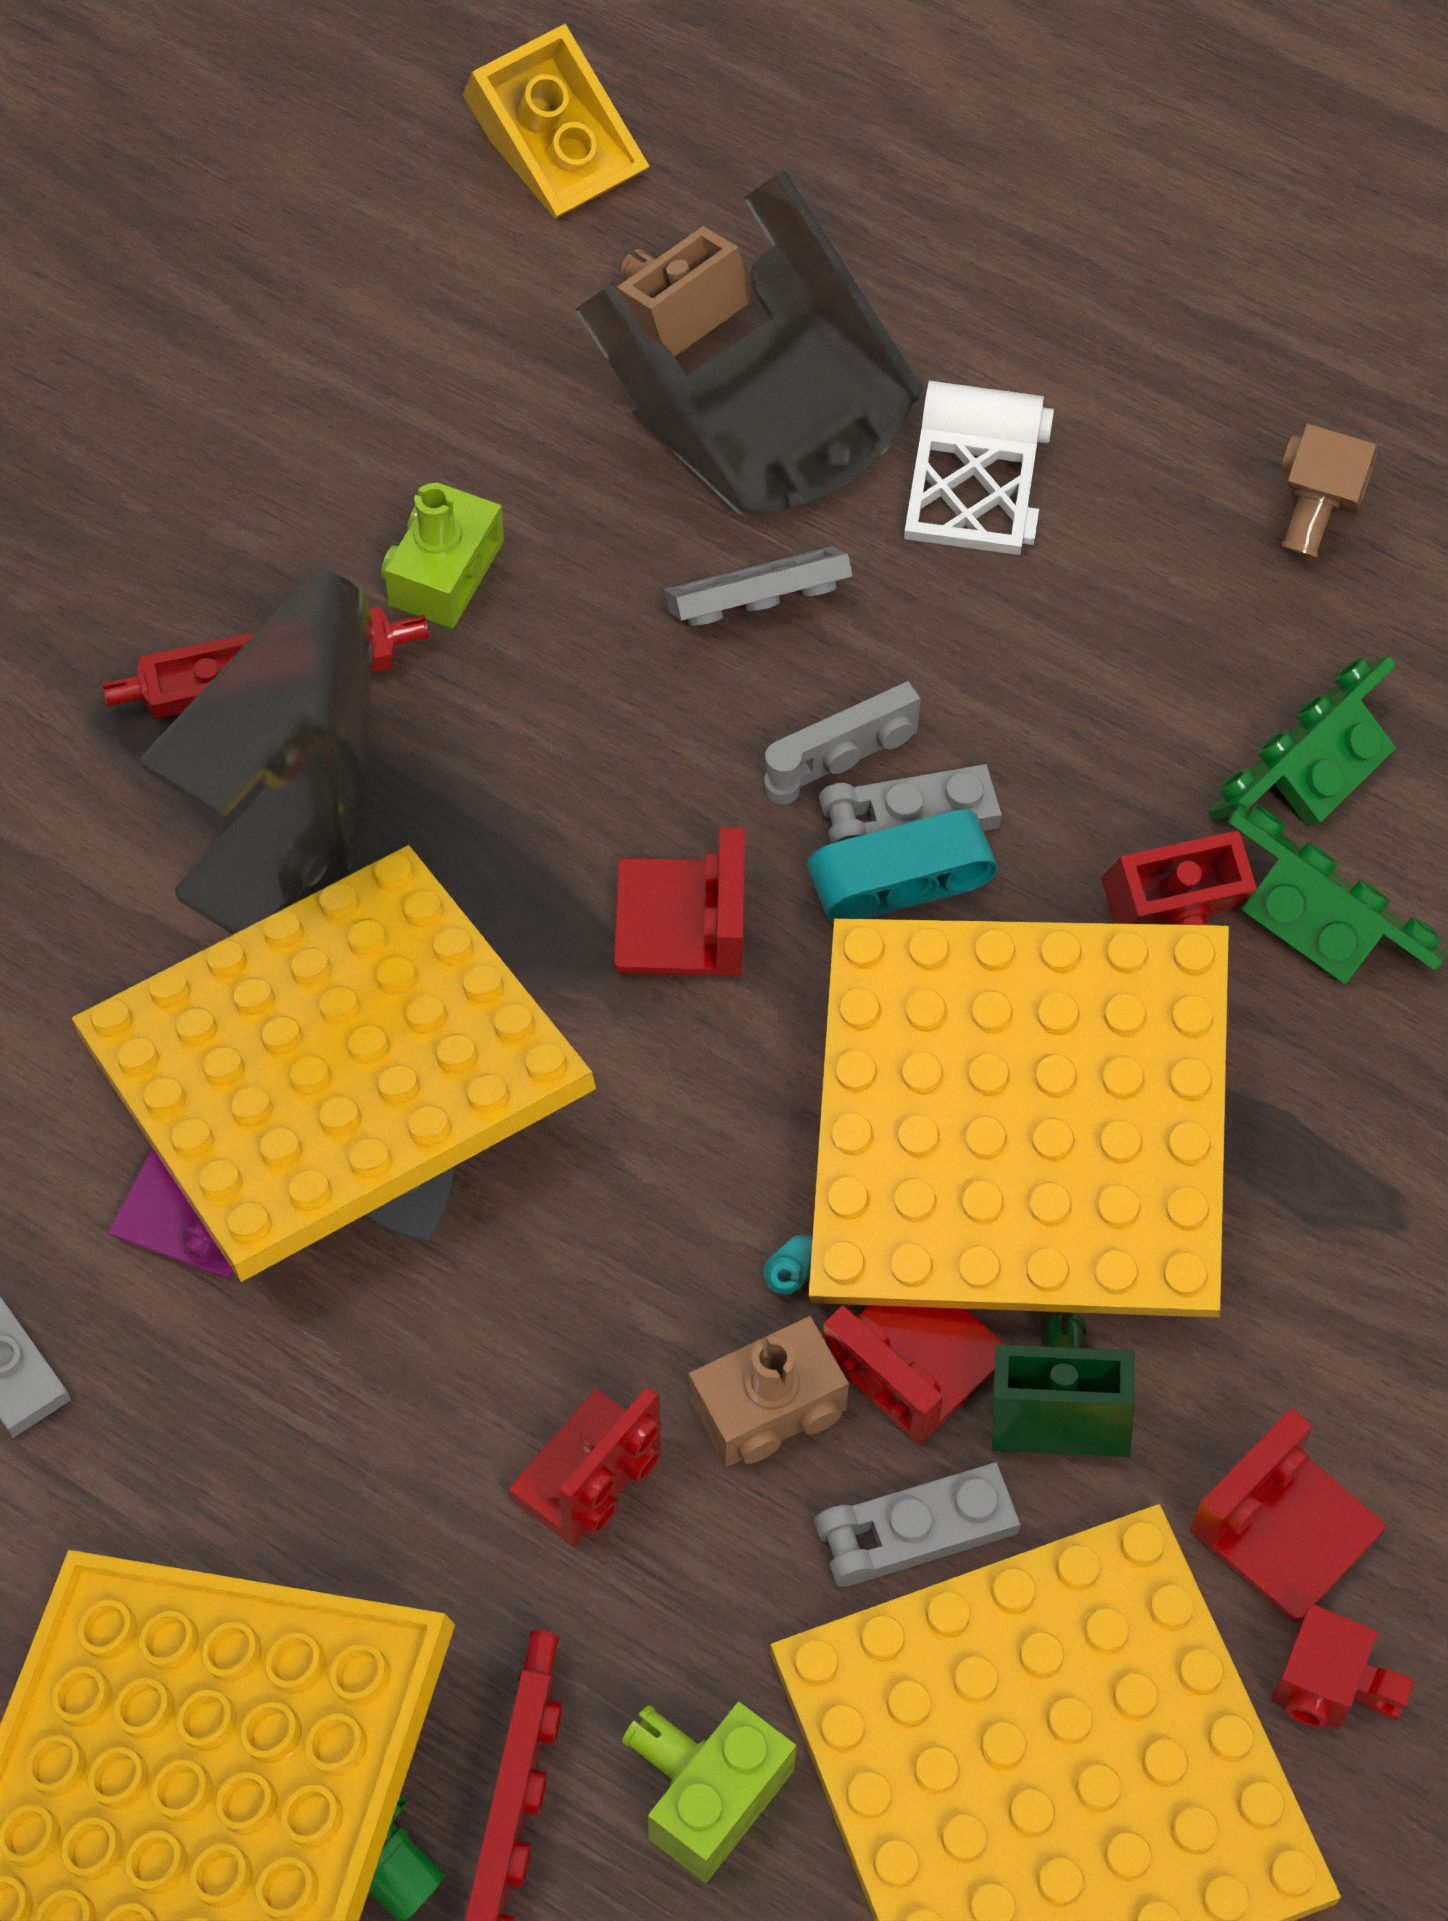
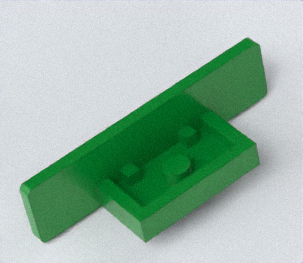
M1387 655L1367 663L1361 657L1341 669L1333 678L1337 686L1328 695L1325 693L1306 703L1296 713L1295 716L1300 722L1289 732L1284 730L1266 741L1257 751L1261 759L1251 769L1243 768L1221 784L1218 791L1222 797L1207 810L1212 819L1218 821L1231 817L1239 805L1249 809L1275 784L1306 826L1321 823L1396 749V746L1361 701L1396 666L1392 658Z
M1239 805L1228 820L1231 825L1279 858L1257 887V891L1251 895L1241 910L1342 983L1346 984L1383 934L1435 971L1444 962L1446 952L1438 946L1442 937L1435 930L1413 916L1410 917L1407 923L1386 909L1390 900L1377 888L1362 879H1359L1353 885L1333 871L1338 863L1324 850L1311 842H1307L1301 848L1284 836L1282 832L1286 825L1274 814L1259 805H1255L1251 811Z

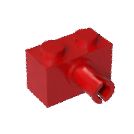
M1239 830L1120 856L1101 877L1114 924L1209 925L1208 917L1236 910L1257 891Z

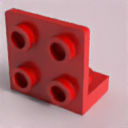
M720 827L719 852H706V860L622 858L619 861L614 958L616 972L741 976L745 828Z
M869 1305L856 1317L845 1306H841L824 1322L823 1339L846 1379L919 1446L994 1374L995 1345H1006L967 1309Z
M646 1387L626 1410L598 1388H595L509 1488L510 1500L573 1548L588 1531L593 1535L598 1534L608 1524L618 1508L619 1501L615 1498L631 1480H634L636 1483L642 1482L654 1469L662 1455V1449L659 1447L660 1430L662 1427L660 1422L659 1394Z
M1291 1407L1200 1501L1190 1532L1290 1621L1299 1623L1303 1619L1310 1603L1316 1605L1382 1535L1385 1523L1309 1458L1310 1455L1303 1448L1313 1425Z

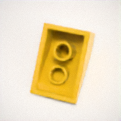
M566 24L553 29L471 73L462 94L489 141L554 219L647 171L650 167Z

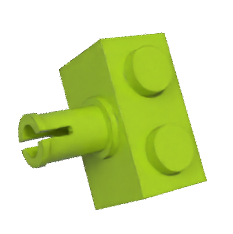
M437 482L426 484L419 488L418 494L420 496L415 495L414 497L415 507L408 521L407 533L399 546H391L386 553L382 564L381 577L386 580L389 606L416 616L424 614L427 620L454 629L504 542L502 507L500 504Z
M739 1701L707 1741H701L699 1744L657 1713L654 1707L648 1705L638 1714L642 1722L638 1724L634 1720L622 1739V1743L628 1748L634 1749L672 1779L670 1788L648 1814L649 1840L706 1884L794 1772L797 1745Z

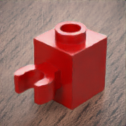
M1310 1603L1299 1625L1271 1701L1286 1707L1285 1712L1287 1715L1301 1724L1314 1728H1324L1328 1725L1339 1729L1354 1699L1362 1702L1367 1708L1379 1715L1398 1720L1401 1710L1405 1709L1415 1681L1396 1671L1375 1668L1367 1664L1378 1631Z

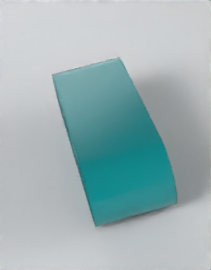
M966 809L950 811L834 842L814 852L806 864L827 920L834 924V919H869L969 892L990 882L999 870L977 814L972 810Z

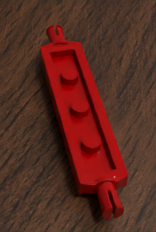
M378 606L140 656L137 667L138 676L102 682L108 708L113 705L144 699L146 707L154 715V719L391 669L393 668L396 645L424 639L429 640L430 637L424 614L389 622L388 617Z
M532 1630L530 1632L531 1638L524 1667L518 1673L519 1687L465 1921L516 1920L515 1916L507 1915L505 1911L511 1886L523 1888L527 1877L532 1843L523 1842L521 1839L527 1814L540 1815L548 1775L546 1771L537 1770L543 1743L555 1745L563 1711V1702L553 1700L552 1684L554 1679L551 1677L560 1637L549 1631Z

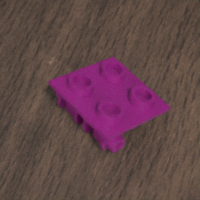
M152 1148L114 1219L108 1235L230 1280L234 1272Z

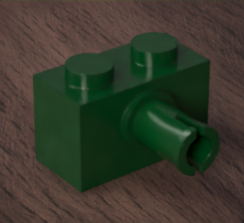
M1061 1312L1050 1314L1044 1319L1042 1323L1043 1346L995 1345L992 1451L1130 1457L1134 1417V1351L1084 1348L1085 1321L1080 1316L1068 1312L1067 1335L1061 1334Z

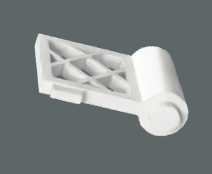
M929 381L904 539L1015 555L1021 554L1022 544L1034 545L1039 509L1028 507L1037 442L1049 444L1054 409L1043 407L1044 396ZM930 450L955 453L965 466L942 480L928 463ZM998 459L1022 462L1021 475L1001 488L984 469ZM974 475L990 495L967 509L951 489ZM927 480L932 487L924 492L925 481ZM1018 492L1015 505L1009 497ZM940 496L957 515L944 525L919 522L921 509ZM999 504L1013 521L1012 534L987 532L976 519Z

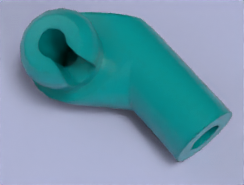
M796 1235L770 1256L763 1270L764 1280L770 1289L780 1294H791L799 1290L810 1280L813 1236Z

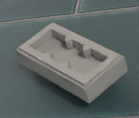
M0 1296V1421L13 1439L71 1401L61 1381Z

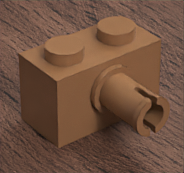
M705 226L696 230L657 259L643 249L634 250V254L644 263L628 254L621 267V275L624 282L616 287L633 340L666 362L684 352L690 345L721 323L727 321L732 315L753 301L739 247Z
M1308 423L1302 437L1291 436L1281 469L1284 470L1283 475L1289 477L1290 491L1298 497L1285 540L1282 541V548L1317 558L1318 548L1332 508L1340 507L1356 513L1359 512L1377 459V444Z
M811 1316L688 1373V1400L725 1468L741 1460H744L746 1464L759 1462L773 1454L780 1447L781 1441L801 1431H805L808 1435L824 1431L835 1424L841 1418L842 1412L847 1408L849 1383Z

